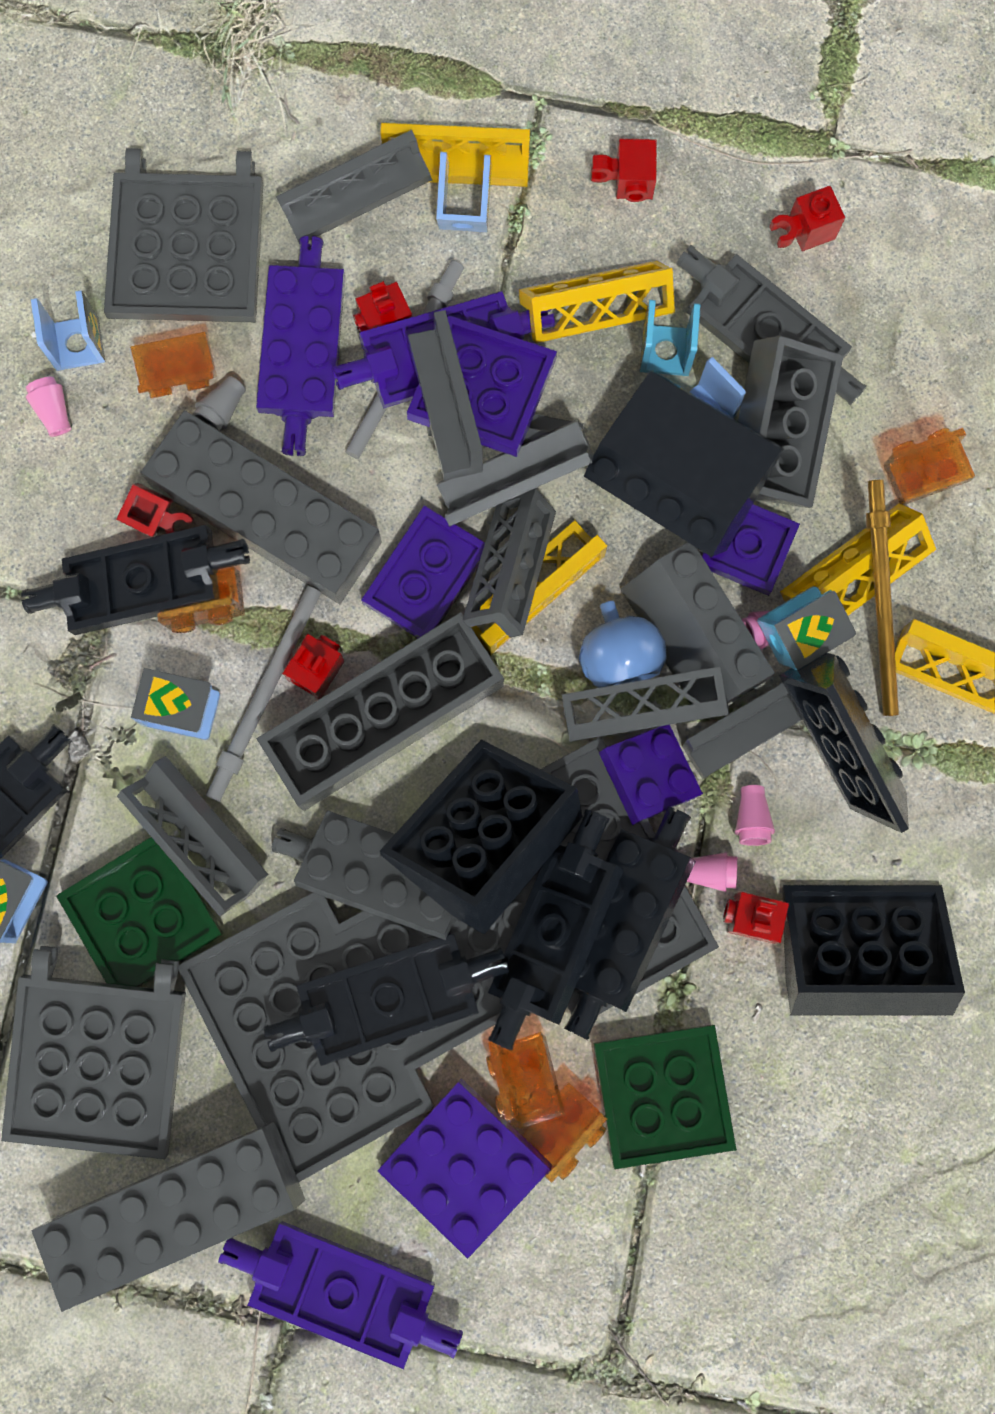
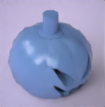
M614 601L602 603L600 609L605 623L600 624L585 636L579 654V662L585 677L591 680L593 685L601 688L647 680L659 675L667 659L665 640L660 630L645 618L635 616L620 618Z

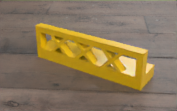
M381 123L380 134L382 144L410 130L413 131L419 151L431 174V183H439L440 152H447L449 160L448 183L483 185L484 155H491V185L528 186L530 129ZM468 141H478L480 143H469ZM505 143H522V145H507Z
M652 261L519 289L520 305L528 309L530 313L532 340L535 343L645 320L648 306L642 301L651 288L662 286L663 305L655 306L654 317L675 313L673 268L659 261ZM638 291V293L636 294V296H635L633 293H631V292ZM626 294L632 299L631 303L623 313L615 315L608 309L617 295ZM604 298L601 303L597 301V299ZM591 301L598 307L589 321L579 322L573 317L583 302ZM569 306L566 311L561 307ZM556 309L563 314L554 328L542 331L541 311ZM604 313L608 315V317L601 318ZM569 321H572L574 323L571 325H567Z
M900 503L889 510L891 527H887L888 554L891 557L889 562L890 584L936 550L923 514ZM863 529L781 590L780 593L784 602L814 586L820 590L821 594L829 590L835 591L847 615H850L874 597L871 529ZM917 534L921 545L911 553L905 554L909 539ZM856 579L861 580L857 593L850 598H844L848 585Z
M575 520L547 544L543 563H557L556 571L543 582H537L526 624L605 557L607 550L605 542L598 535L592 539ZM574 534L584 546L572 557H561L562 543ZM557 549V556H548ZM493 595L481 606L480 610L490 608ZM496 623L484 633L477 626L471 627L490 655L510 639Z
M916 619L911 620L903 627L895 647L896 673L995 714V697L985 699L979 696L972 682L984 677L992 680L995 685V652ZM906 645L920 650L926 665L914 669L900 663ZM932 656L939 658V660L933 661ZM946 662L956 665L962 680L954 684L942 681L936 666ZM929 669L931 676L923 673V671ZM968 671L973 672L976 675L970 677ZM965 684L967 691L959 688V686Z

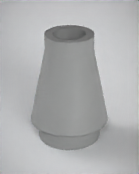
M228 376L223 383L195 404L196 410L193 416L218 431L226 429L240 398L246 391L245 387L237 379Z

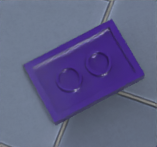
M423 506L361 599L362 604L413 636L420 638L441 624L477 569L485 542L455 524L449 527L446 518Z

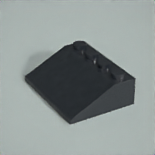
M651 370L600 442L593 456V461L589 464L584 477L710 557L727 551L784 448Z
M826 653L799 670L790 668L779 676L849 808L900 833L908 830L907 792L900 780L903 777V773L898 764L891 757H888L882 745L885 744V738L878 727L870 723L865 713L868 710L867 704L862 695L857 690H853L847 677L850 676V672L842 658L838 655L835 656V654Z
M481 739L383 846L380 854L452 916L485 935L583 818L578 790L559 778Z
M783 885L782 900L789 903L784 925V953L790 1016L954 1015L965 994L942 885Z

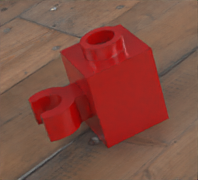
M619 139L617 158H611L607 155H593L591 182L603 183L616 180V199H626L630 202H641L645 199L653 200L657 172V139Z
M830 185L797 197L790 215L776 216L772 219L769 228L771 231L783 228L788 233L779 237L777 242L778 248L790 246L796 238L803 252L835 240L846 217Z
M384 281L369 287L370 293L355 298L358 313L354 314L353 318L359 333L412 317V313L397 281L387 286Z
M135 483L132 485L116 520L154 537L157 535L160 527L164 528L166 534L176 532L174 530V523L177 520H183L186 523L192 524L194 519L185 512H176L174 514L169 512L168 510L173 499L140 483Z
M307 634L282 674L290 683L315 698L321 699L345 662L342 654L338 652L340 646L324 635H320L316 639Z
M745 892L735 893L734 900L728 899L724 910L723 922L729 923L727 933L772 944L781 943L789 903Z

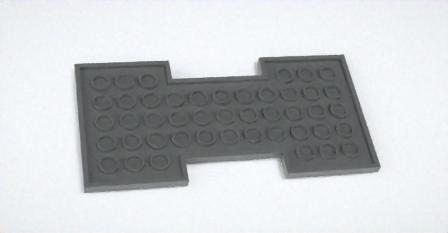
M599 737L541 770L577 788L583 817L585 809H588L592 813L594 811L610 819L595 851L598 854L597 858L606 861L621 829L647 840L654 838L656 833L648 819L632 825L599 755V752L607 747L603 739ZM582 819L560 845L567 846L568 842L573 843ZM540 869L505 909L501 921L497 920L499 925L496 931L489 929L484 935L462 921H456L451 926L448 935L454 934L461 957L465 956L467 960L498 950L497 948L500 947L503 954H505ZM685 886L635 994L719 948ZM316 893L307 895L180 964L178 969L257 1128L273 1121L275 1122L298 1182L433 1108L435 1104L416 1069L494 1026L503 1007L500 1004V998L488 993L494 979L493 977L474 984L475 988L472 989L479 1011L478 1014L320 1066L313 1043H308L306 1040L271 1052L267 1042L282 1037L283 1033L265 1038L264 1026L299 1016L302 1005L297 985L439 939L438 937L366 911H362L340 923L327 897ZM502 959L490 963L489 967L499 965ZM577 988L574 989L567 1006L571 1014L580 997V994L577 993ZM608 1004L607 1008L603 1006L599 1014L613 1006Z

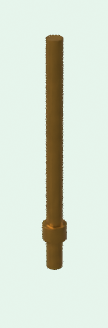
M881 479L868 481L869 513H866V528L871 529L883 716L899 715L887 538V527H891L890 511H886L884 480Z

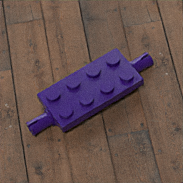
M309 236L300 238L298 267L269 265L256 408L258 413L275 414L282 417L281 420L285 422L281 452L288 456H293L294 450L297 451V456H305L307 425L311 423L312 419L317 417H334L337 379H334L332 366L338 365L345 272L344 269L321 268L324 242L321 238L312 236V245L308 244Z
M503 291L360 332L359 340L364 351V358L332 366L334 379L338 380L336 385L339 390H343L346 387L371 380L372 383H375L383 409L411 401L419 381L409 346L408 335L434 330V312L446 310L447 318L449 315L512 337L524 339L525 334L532 333L529 310L518 312L516 309L512 310L507 305ZM552 309L541 311L542 329L555 326L554 314L548 315V312Z
M284 1221L279 1223L270 1247H265L263 1251L235 1240L233 1237L226 1240L223 1247L224 1252L221 1253L218 1263L226 1264L253 1275L252 1280L255 1281V1286L247 1306L403 1370L412 1347H417L418 1344L449 1355L450 1358L454 1359L463 1331L428 1318L429 1313H426V1309L435 1287L434 1282Z

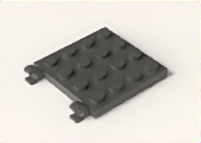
M126 148L125 173L114 172L104 300V314L107 319L256 323L264 183L261 176H255V161H252V151H237L236 176L146 173L147 164L146 159L142 158V150Z
M40 946V950L34 949L31 975L23 974L18 977L1 1141L165 1160L169 1155L186 992L174 991L179 961L162 959L161 963H156L153 989L54 978L52 975L57 963L58 947Z

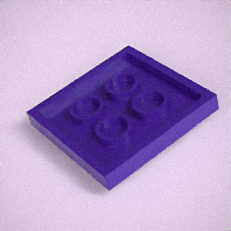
M448 315V322L481 445L517 457L556 362L557 351ZM418 385L406 412L407 420L430 427L420 385Z
M461 1078L377 1171L468 1259L551 1170L552 1164Z

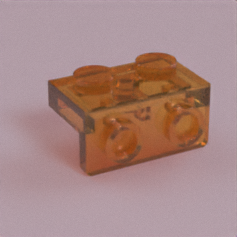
M207 331L130 346L140 384L137 385L138 392L149 391L150 398L173 394L171 387L186 384L187 391L210 387L208 379L217 377Z
M943 428L930 434L927 437V441L915 444L914 440H910L892 449V455L883 466L900 504L906 505L970 482L975 477L961 444V441L966 436L964 428L952 432L949 428Z
M235 567L218 570L217 580L220 599L157 613L158 622L174 633H188L196 629L195 626L207 623L224 625L232 622L234 617L245 615L240 571Z
M542 1032L515 1040L512 1051L493 1042H488L491 1055L486 1057L491 1077L494 1080L497 1079L500 1094L496 1095L495 1100L498 1112L503 1120L506 1119L507 1122L516 1128L522 1129L565 1114L546 1036Z
M567 1082L521 1135L552 1164L551 1170L545 1175L552 1183L558 1176L564 1180L579 1163L575 1156L585 1144L592 1148L607 1130L603 1126L607 1118L572 1084Z

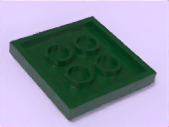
M152 837L56 895L102 977L108 984L140 987L155 977L156 963H161L162 959L180 962L224 934L200 893Z
M715 1025L593 1043L614 1170L737 1150Z

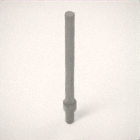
M455 260L450 262L440 282L434 283L427 296L429 302L422 314L446 308L454 296L452 290L464 270V266ZM378 394L346 450V453L355 459L360 458L387 409H383Z
M307 586L227 752L222 751L216 763V766L219 768L206 793L207 797L220 802L233 774L238 775L244 762L241 757L321 595L319 590Z

